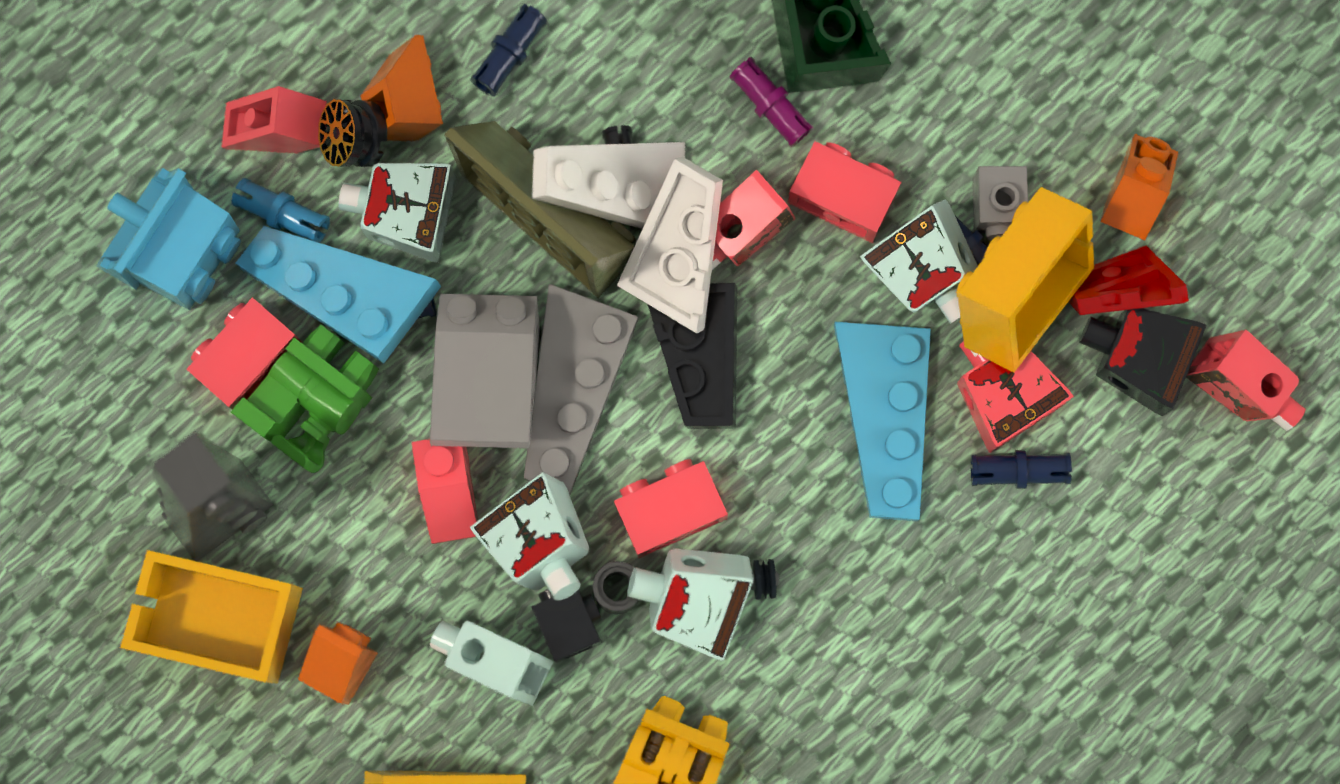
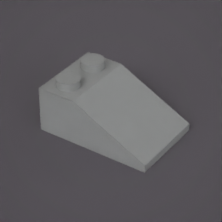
M440 294L435 330L430 426L431 446L530 448L540 336L537 296Z

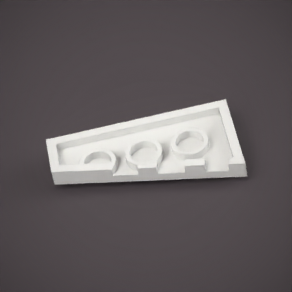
M685 142L546 146L535 149L533 156L532 199L643 229L674 159L679 157L685 158Z

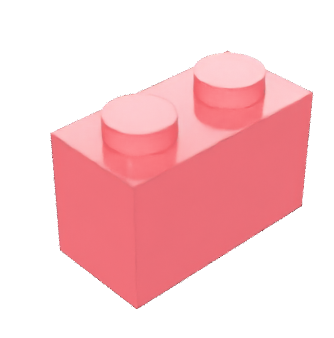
M814 141L790 189L787 203L873 243L898 193L901 181L894 179V173L880 164L869 163L867 166L852 159V154L838 144L827 142L825 145Z
M253 297L247 304L240 303L230 311L224 320V325H226L224 329L213 340L209 338L196 348L191 356L193 362L186 369L231 409L243 397L248 399L266 378L276 360L287 351L285 348L293 338L303 343Z
M687 459L665 469L664 472L667 477L649 485L647 479H641L620 489L622 497L614 500V503L638 558H642L727 520L728 513L704 461L693 465L691 459Z

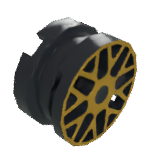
M333 99L326 104L321 113L318 127L320 149L325 160L332 166L350 167L351 165L372 167L374 164L379 163L384 154L382 151H379L381 141L387 142V124L385 115L378 104L374 101L355 100L351 103V100ZM326 126H330V132L326 130Z

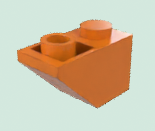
M414 35L390 53L361 94V100L374 101L384 113L387 124V141H417L443 124L441 105L437 99L431 73V61L427 55L423 35Z
M1134 134L1105 202L1100 222L1146 240L1170 194L1178 151L1171 149L1169 144L1159 138H1144Z
M337 621L334 628L319 624L312 637L298 680L340 704L349 705L378 652L367 647L371 637L347 624L344 625Z

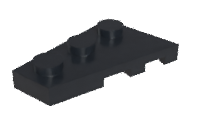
M710 283L705 327L699 333L693 332L648 305L655 334L666 361L668 375L685 427L687 429H736L737 285L735 283Z

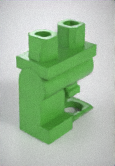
M321 324L303 343L293 338L285 348L287 351L276 360L266 378L248 399L243 397L231 411L233 415L251 429L270 441L275 447L311 473L318 472L324 465L325 450L330 440L328 437L329 433L344 434L355 421L361 408H365L373 398L366 390L379 371L376 365L356 350L340 371L329 364L345 342ZM307 410L310 417L300 426L305 430V433L289 440L285 439L288 432Z

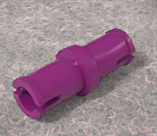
M753 57L743 61L730 74L729 78L740 87L756 106L754 112L760 118L766 117L784 137L790 147L795 146L796 142L799 143L813 130V125L809 124L786 98L788 96L786 89L783 86L777 88L755 63Z

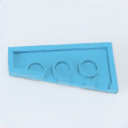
M267 226L262 227L235 263L242 271L383 364L441 288L439 282L434 278Z
M834 322L869 518L919 521L931 329Z

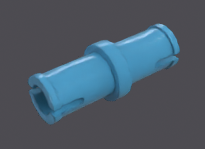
M243 178L237 184L236 189L251 195L252 199L233 192L231 200L233 206L240 207L267 220V225L273 229L280 230L284 228L318 243L325 237V233L310 227L309 223L328 230L330 218L327 215L319 214L296 203L295 198L286 192L277 194L253 183L248 178Z

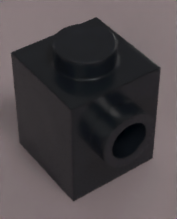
M549 589L538 594L541 602L531 606L554 662L559 663L602 644L594 625L602 621V617L591 593L582 597L578 589L573 595L563 600H555Z

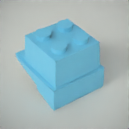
M161 168L157 170L137 203L120 193H116L110 200L107 209L123 218L125 222L96 266L135 290L141 284L190 310L194 302L202 304L209 296L215 285V279L211 278L220 261L227 264L235 255L241 243V239L236 237L240 230L230 213L192 188L185 177L186 172L179 168L170 172Z

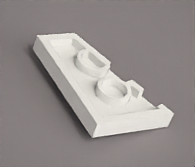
M679 157L674 159L617 286L693 332L699 333L705 327L723 180L686 158Z

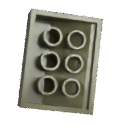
M496 121L451 127L444 134L460 174L593 295L599 298L623 273L635 247L632 244L636 240L635 237L619 222L613 221L610 225L604 218L532 199L533 155L528 151L531 148V144L519 131L513 127L506 131Z

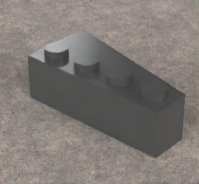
M196 432L152 463L155 482L159 486L157 493L162 499L159 502L161 509L164 511L162 517L194 561L198 562L239 530L246 534L260 526L267 519L265 511L274 505L241 459Z

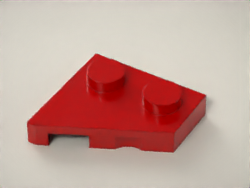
M1145 245L1095 264L1094 269L1069 300V303L1079 315L1183 304L1189 301L1187 285Z

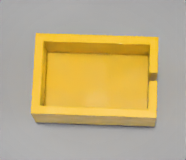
M1043 187L1038 189L1029 202L1024 201L1019 205L1013 216L1012 224L1001 237L996 236L990 242L982 262L974 272H967L958 285L956 296L959 302L960 324L962 325L965 348L1013 373L1017 370L1094 269L1093 242L1090 241L1093 238L1092 210Z
M147 550L135 594L157 599L155 609L132 604L120 648L261 682L278 684L303 588L282 581Z

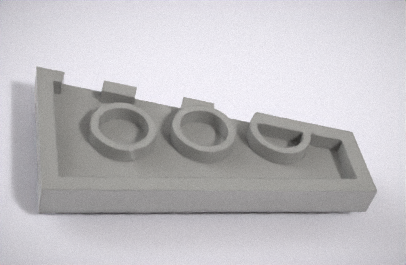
M549 284L534 394L530 448H527L524 479L530 482L544 472L563 482L567 487L569 495H571L638 323V316Z

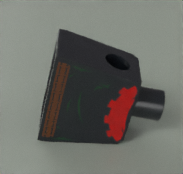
M1142 308L1124 310L1120 314L1116 326L1090 316L1081 334L1079 343L1104 353L1096 372L1097 377L1154 413L1164 416L1173 410L1207 325Z

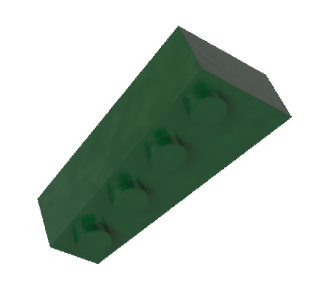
M772 0L788 93L879 82L891 65L885 49L880 48L873 33L874 25L868 11L863 10L859 0Z

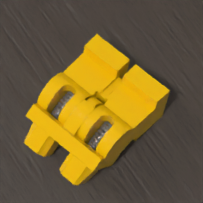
M662 696L652 710L646 709L613 784H716L730 745L729 742H726L727 721L712 715H703L697 730L680 723L685 709L681 702L667 696Z

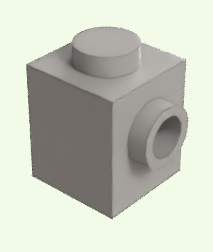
M1027 166L978 167L972 178L974 232L978 230L980 233H986V239L991 241L996 236L1001 237L1012 224L1013 216L1019 205L1024 201L1028 202Z

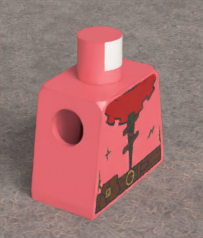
M757 170L720 203L712 270L727 257L738 267L796 219L786 202ZM736 224L742 225V231L739 236L733 239L727 238V232L730 227Z
M1247 330L1210 337L1193 359L1186 376L1188 380L1246 422L1272 419L1281 428L1288 431L1301 420L1305 413V408L1290 397L1299 384L1298 376Z
M964 341L959 345L974 368L964 374L957 382V385L982 440L990 453L1056 411L1074 397L1070 390L1032 351H1030L1013 373L965 348Z

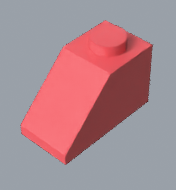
M277 86L227 102L221 148L281 153H301L319 148V121L327 101Z
M430 439L411 442L418 491L431 543L437 544L476 537L470 526L478 521L467 447L431 446Z

